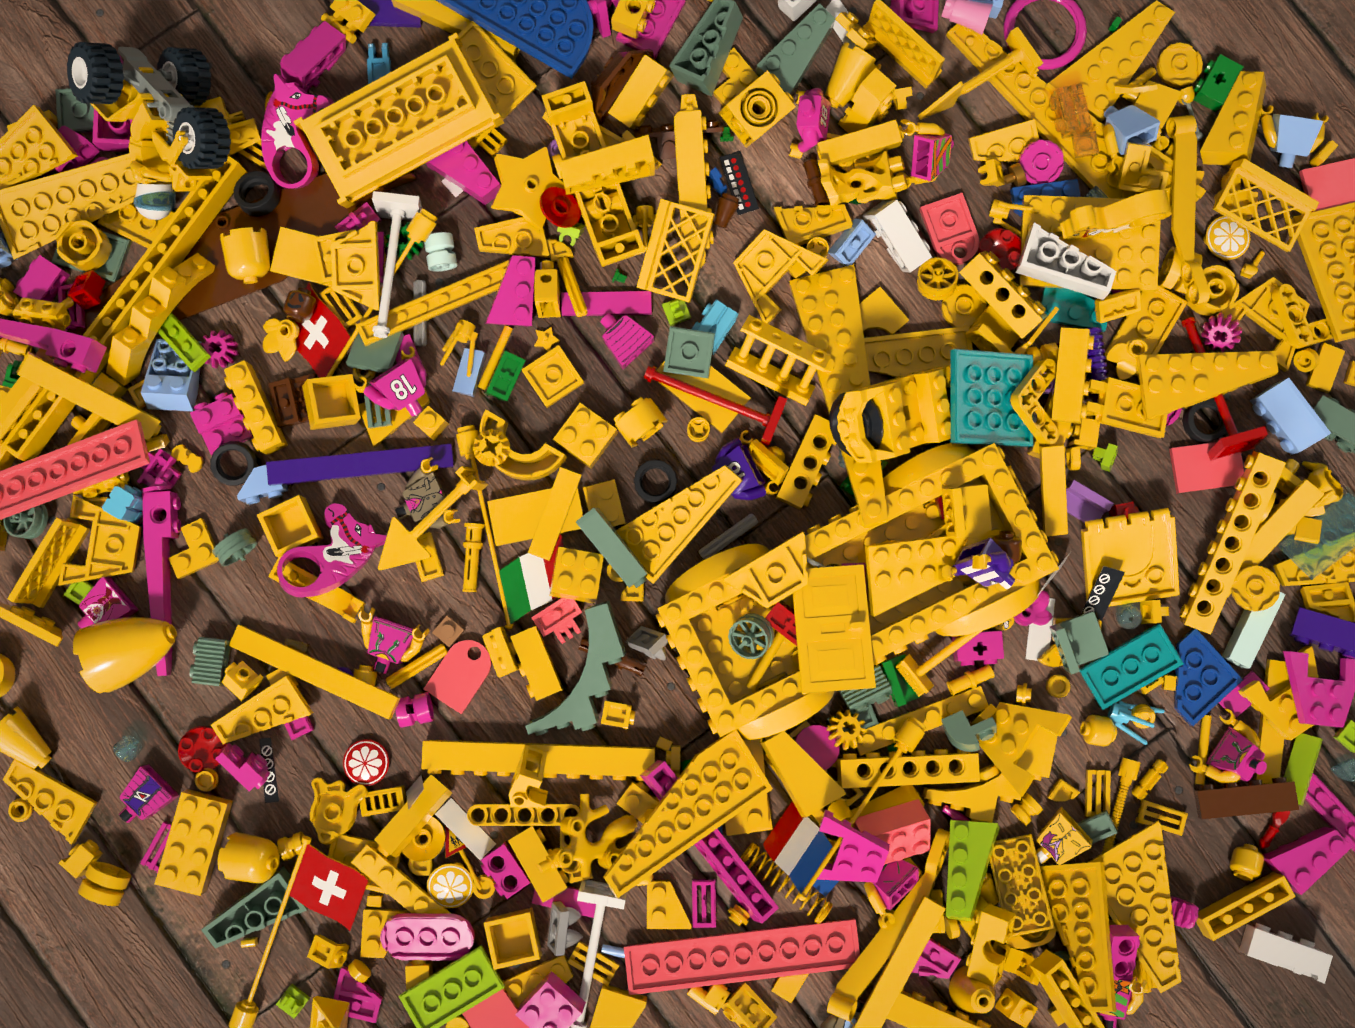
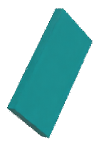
M1158 623L1112 649L1108 655L1091 661L1079 668L1098 705L1104 710L1184 663L1161 624Z

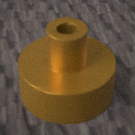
M1019 163L1009 166L1010 174L1003 176L1006 185L1013 182L1016 187L1027 183L1025 173Z

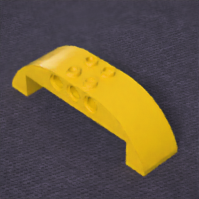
M585 81L542 95L562 160L569 156H580L606 148ZM619 183L574 193L593 248L602 267L645 252L639 231L634 226Z

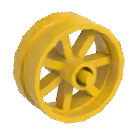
M931 258L918 269L916 284L918 291L930 300L939 301L947 299L953 295L957 288L959 272L951 261L945 258ZM954 279V282L951 284L946 280ZM922 280H927L929 282L925 284Z

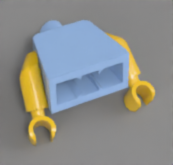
M1134 105L1127 106L1121 110L1114 106L1106 109L1104 113L1106 123L1103 128V135L1107 154L1111 155V161L1107 164L1109 172L1112 173L1115 170L1114 163L1117 164L1118 170L1121 169L1123 158L1118 156L1117 153L1125 154L1127 142L1148 144L1154 141L1151 146L1159 151L1168 147L1169 139L1161 136L1160 121L1153 114L1144 112Z
M1269 105L1267 112L1261 109L1259 118L1267 145L1270 147V151L1282 153L1279 162L1280 167L1292 168L1296 155L1308 156L1309 153L1313 152L1324 141V124L1328 121L1329 117L1325 115L1320 120L1318 112L1311 119L1273 114L1272 117L1270 114L1273 111V106Z

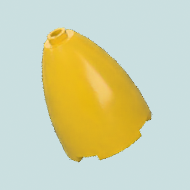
M127 617L107 620L79 629L73 639V654L79 656L83 668L79 672L91 689L97 693L112 692L133 682L152 669L174 644L177 631L172 624L152 618Z

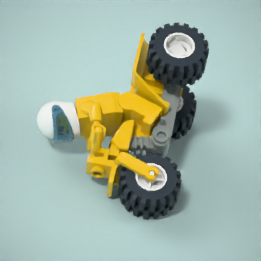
M77 42L72 46L67 62V77L72 94L79 102L91 104L106 121L125 122L127 119H133L130 126V167L133 179L140 182L137 183L133 203L138 212L145 218L161 220L167 217L172 210H175L176 193L173 189L176 192L195 191L199 180H212L213 174L208 169L222 167L230 153V130L224 115L216 108L194 107L201 106L206 102L207 96H209L211 87L209 63H207L205 55H202L200 50L168 47L160 54L156 70L139 49L118 47V53L124 58L122 65L120 56L112 45Z

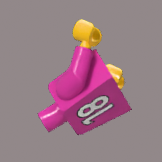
M820 88L796 91L798 97L795 104H799L796 125L802 141L799 144L791 143V151L788 156L801 159L804 152L814 147L818 142L827 140L831 103L823 97V91Z
M410 346L409 352L411 354L406 355L401 350L402 361L370 381L371 385L362 376L360 379L364 382V385L357 386L354 383V387L359 393H364L373 403L385 409L399 411L406 407L413 417L423 410L417 399L425 394L426 369L418 357L415 356L414 348Z

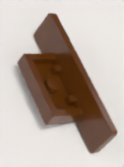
M707 120L706 130H702V132H723L724 126L722 123H718V120ZM661 124V128L643 125L634 130L635 138L649 135V138L657 137L659 159L676 158L674 124Z

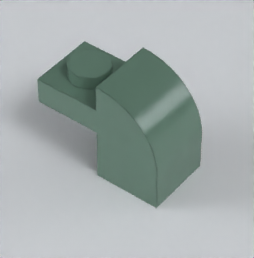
M963 710L941 719L942 727L951 744L959 750L966 752L980 750L978 740L986 741L997 732V726L993 717L970 726Z

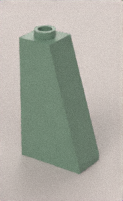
M592 508L576 521L577 525L629 588L633 585L638 588L647 581L645 576L648 574V571L599 508Z

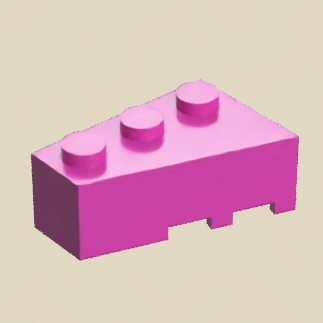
M326 21L322 22L319 26H315L309 36L304 40H300L293 51L282 57L280 62L281 76L287 83H298L300 88L306 93L312 86L317 88L320 84L318 80L325 69L330 71L345 52L346 36Z
M513 255L510 257L484 324L532 326L535 257Z
M1322 827L1299 837L1294 842L1279 846L1278 849L1262 855L1264 856V863L1273 872L1284 875L1292 891L1302 895L1352 847L1337 830Z

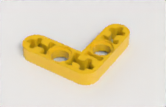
M1283 284L1272 291V300L1288 341L1294 348L1300 349L1333 339L1327 319L1308 324L1296 291L1291 285ZM1289 311L1294 313L1295 321L1290 319ZM1315 327L1319 329V331H1320V333H1321V336H1320V337H1318V336L1315 334V332H1314V328H1315Z
M1053 359L1037 361L1012 393L1010 399L1015 412L1035 439L1042 445L1054 444L1059 437L1056 425L1037 401L1056 377L1057 364ZM1033 379L1037 384L1036 390H1033L1031 385ZM1033 412L1037 414L1036 423L1032 420Z

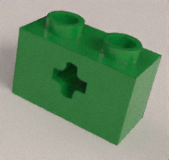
M1221 54L1214 61L1210 59L1203 71L1206 73L1204 79L1200 78L1194 87L1196 92L1194 101L1216 112L1225 103L1244 66Z

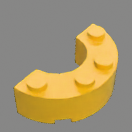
M485 409L480 422L479 434L493 429L502 432L506 436L508 423ZM487 439L486 442L488 447L487 449H485V451H490L492 454L497 456V454L495 453V447L499 443L492 444ZM545 443L540 450L532 454H519L510 449L507 459L495 467L500 472L514 479L537 480L555 472L565 462L567 457L564 453Z

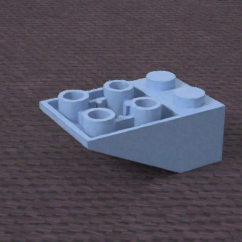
M156 339L141 389V395L148 409L193 412L198 395L200 368L193 372L164 339Z

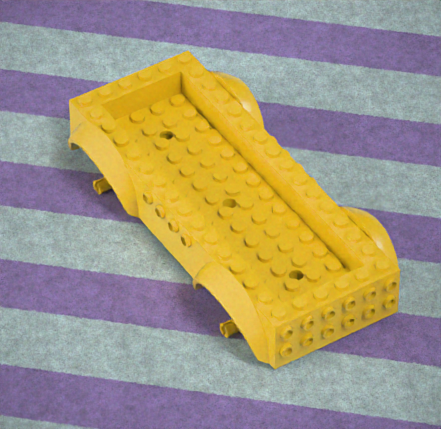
M995 443L977 452L967 444H944L927 450L894 469L883 478L888 513L887 523L865 528L858 505L849 509L850 514L844 517L838 514L828 519V525L821 528L820 524L807 530L808 535L805 536L807 557L824 566L831 563L840 566L843 563H866L865 545L880 544L885 540L904 541L927 538L942 525L945 520H941L935 498L942 496V489L986 484L988 486L992 529L999 528L1002 531H1012L1022 541L1021 560L1016 562L1009 572L1015 578V582L1010 588L1005 589L999 583L985 587L968 575L955 576L953 580L943 582L875 617L871 616L866 570L867 603L874 665L887 660L885 655L893 651L897 655L907 650L906 645L913 641L919 644L929 639L927 634L933 631L942 636H963L1006 622L1027 609L1038 598L1037 596L1041 591V578L1059 569L1057 566L1059 561L1056 554L1050 551L1046 544L1048 542L1046 534L1037 527L1035 523L1037 522V517L1032 509H1028L1025 503L1026 496L1021 488H1017L1014 482L1016 480L1015 474L1010 467L1007 468L1003 460L1005 455L999 446L996 447ZM746 544L725 550L687 570L669 587L665 594V605L657 608L659 614L655 615L661 628L666 626L669 632L666 638L671 649L676 647L680 654L676 659L681 669H687L690 675L686 679L692 692L697 690L700 698L696 700L702 712H708L711 719L707 720L713 734L718 732L720 737L737 730L743 740H753L786 731L820 711L831 700L835 692L802 694L798 648L787 638H784L755 691L746 687L764 654L756 659H746L739 656L729 644V630L745 614L755 613L765 618L776 604L765 608L739 589L726 583L724 577L770 551L761 544ZM807 562V568H818ZM793 594L782 599V601L794 609ZM746 622V624L748 625V627L751 628L752 624L749 623V622ZM738 624L737 631L744 632L740 624ZM773 628L774 637H775V635H776V633H777L778 631ZM765 636L759 637L760 639L765 641ZM758 644L756 645L757 650L764 649Z

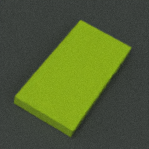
M480 945L399 994L398 997L416 1028H439L505 988V985L497 971L493 970L491 960L483 946Z

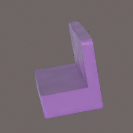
M1075 480L1068 482L1066 485L1067 513L1084 523L1089 520L1101 519L1102 515L1110 511L1114 504Z

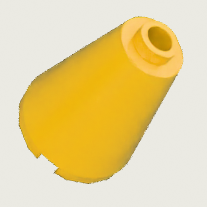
M844 42L840 49L824 95L831 103V107L835 109L838 106L843 108L853 98L865 78L875 68L878 70L881 68V64L875 65L876 59L857 46H854L853 49L848 48L850 44L848 42Z
M17 706L14 708L17 713L14 715L8 713L0 721V752L33 769L38 766L42 769L52 759L49 756L52 751L22 709Z
M966 965L957 969L949 982V994L953 1003L959 1009L968 1013H987L992 1010L995 1004L996 986L992 987L967 976L969 967Z

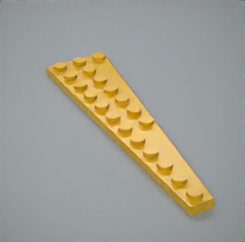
M956 24L946 34V37L980 73L1003 60L1008 55L1002 50L1000 45L990 40L984 33L981 35L962 25ZM1020 63L1008 67L988 80L1026 121L1035 119L1038 134L1044 140H1049L1058 145L1063 152L1064 161L1099 198L1126 199L1137 195L1135 191L1117 188L1118 180L1113 177L1118 171L1116 163H1114L1115 170L1112 173L1107 169V164L1111 161V155L1107 154L1103 135L1105 125L1098 122L1095 117L1050 83L1047 84L1037 77V73L1030 76ZM1119 152L1117 153L1118 156L1124 158V154L1121 155Z
M255 118L228 125L231 139L228 156L261 141ZM130 153L1 189L0 226L13 259H17L56 240L57 232L67 222L86 220L92 223L135 202L137 183L140 182L133 179L130 167Z
M854 264L789 281L807 343L832 355L824 372L816 370L829 413L833 402L840 394L870 386ZM841 450L864 527L868 528L887 523L888 513L881 461L857 463L853 457H850Z

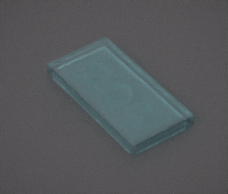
M1347 493L1340 501L1327 508L1324 514L1314 518L1322 520L1318 544L1294 540L1293 534L1279 545V548L1311 580L1355 548V498L1350 493Z

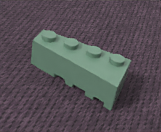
M714 0L669 65L678 82L712 97L743 19L735 1Z

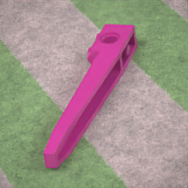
M0 319V337L47 350L45 354L54 359L53 363L63 368H67L69 365L72 369L81 373H85L86 370L96 373L107 347L96 340L54 328Z
M143 492V539L150 616L152 619L172 624L170 561L168 559L170 557L169 539L178 538V533L181 532V522L178 519V510H180L181 502L175 492ZM162 510H165L167 516L163 521H160L159 514ZM172 647L156 664L157 676L171 675Z

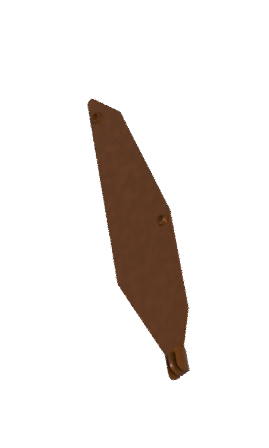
M414 170L375 191L387 193L391 189L417 180ZM326 173L315 177L310 184L303 188H286L281 190L278 205L267 215L259 217L250 216L240 206L217 214L182 261L184 262L196 253H199L215 265L214 272L198 282L176 305L172 313L180 321L280 283L289 277L271 272L270 269L265 276L258 278V282L253 284H244V280H237L231 277L225 265L220 240L221 233H225L228 236L232 229L253 227V232H260L261 228L265 229L267 232L271 268L280 227L315 236L339 233L335 226L348 217L350 212H354L366 202L370 207L374 204L372 201L373 192L355 201V205L345 208L338 204L337 200L340 199V196ZM262 197V198H260V199H257V200H254V201L249 202V203L259 202V201L262 200L264 197ZM128 274L103 290L102 295L99 297L102 300L100 304L84 310L85 328L77 327L74 330L68 329L66 332L83 336ZM39 348L35 355L54 364V359L45 354L47 350Z

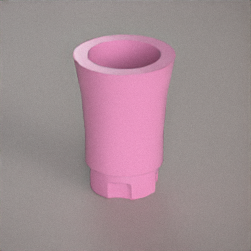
M947 0L941 17L950 19V22L967 27L982 35L993 4L972 0Z

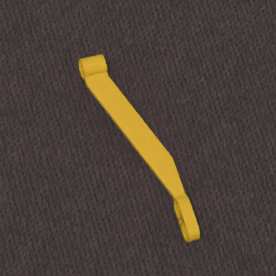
M1193 115L1170 117L1166 122V133L1170 138L1174 139L1171 231L1180 257L1181 275L1188 298L1192 305H1199L1209 301L1210 291L1201 264L1194 260L1197 137L1195 132L1197 123Z
M941 828L937 830L926 861L925 873L894 911L895 922L891 924L889 919L886 921L887 928L879 930L838 982L835 992L831 995L828 1002V1013L849 1022L853 1019L857 1009L858 997L891 957L923 896L930 898L949 847V831Z

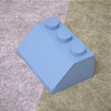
M1289 377L1270 385L1250 400L1254 412L1262 416L1266 422L1267 429L1277 436L1282 449L1290 453V455L1303 451L1331 434Z

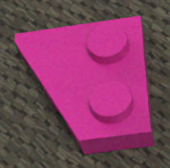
M342 966L334 999L350 1003L348 1017L376 1023L383 997L365 982L356 981L350 975L348 968Z

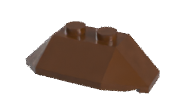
M651 49L618 52L614 58L611 57L607 61L602 74H597L591 82L593 107L599 125H602L610 115L608 113L644 55L654 59V53Z

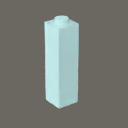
M1279 592L1280 595L1275 604L1264 611L1253 612L1244 609L1222 654L1226 661L1240 668H1251L1286 594Z

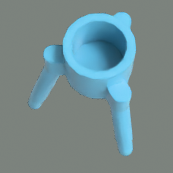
M1122 701L1112 704L1108 717L1112 719L1116 727L1142 744L1147 745L1148 742L1122 723L1127 724L1131 720L1154 728L1155 724L1131 715L1132 712L1128 709H1133L1136 706L1134 704H1127ZM1150 707L1154 713L1165 712L1164 709Z

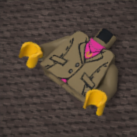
M432 457L422 460L421 466L413 473L405 485V491L402 492L406 503L395 507L396 514L400 520L412 515L414 521L420 523L446 498L437 475L430 473L438 469V465L430 466ZM450 507L430 528L439 529L451 523H459L460 519H454L453 517L454 513L458 512V510H452Z

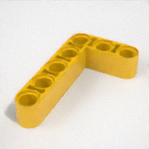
M477 804L470 807L467 818L471 824L476 826H560L561 821L566 817L568 809L574 808L579 812L580 807L573 804H546L545 808L540 809L526 807L531 812V818L529 821L523 822L519 814L524 808L511 807L510 804ZM479 808L485 813L484 819L481 822H477L473 817L475 810ZM502 808L508 812V818L504 822H500L496 817L498 810ZM547 808H551L555 813L554 819L550 822H546L542 816ZM560 828V848L564 849L568 844L565 841L566 835ZM578 862L576 868H562V870L570 874L575 873L581 868V864Z

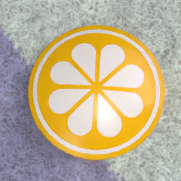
M1222 216L1211 222L1203 240L1215 256L1223 261H1230L1242 256L1247 251L1250 244V232L1236 222Z
M461 863L441 865L429 874L427 881L428 895L444 908H456L463 905L473 893V878Z

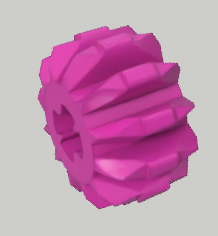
M1222 312L1218 314V318L1213 315L1210 316L1209 322L1203 324L1204 331L1201 333V336L1206 338L1204 341L1205 345L1213 344L1212 351L1220 347V350L1224 352L1226 346L1232 350L1235 343H1239L1241 340L1239 335L1242 334L1243 330L1241 327H1237L1239 319L1231 321L1232 315L1229 314L1227 318H1224Z
M213 330L210 333V338L203 335V339L206 342L200 344L211 356L205 364H211V367L217 369L219 365L222 368H226L227 361L231 364L234 363L231 357L232 355H239L237 351L233 350L238 347V343L233 341L234 337L231 334L226 335V332L220 330L217 334ZM218 346L222 349L219 353L216 350Z
M1170 896L1174 925L1188 929L1193 928L1198 919L1199 908L1186 900Z

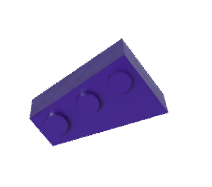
M1299 607L1290 634L1291 637L1295 638L1294 641L1306 645L1312 643L1318 645L1319 649L1329 652L1336 651L1342 653L1343 656L1355 659V623Z

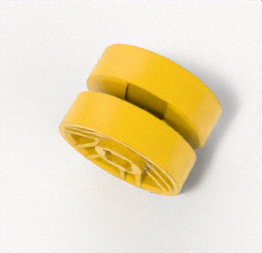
M1172 246L1162 263L1158 277V286L1167 289L1174 287L1175 291L1187 294L1181 275L1180 257L1177 248ZM1194 253V260L1202 265V255Z
M92 861L89 863L85 873L87 878L82 880L78 893L85 899L101 905L118 906L124 895L123 889H126L129 884L131 874L115 865Z

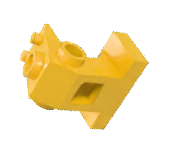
M525 745L521 760L510 785L509 800L511 807L545 808L548 791L539 787L543 779L547 752Z

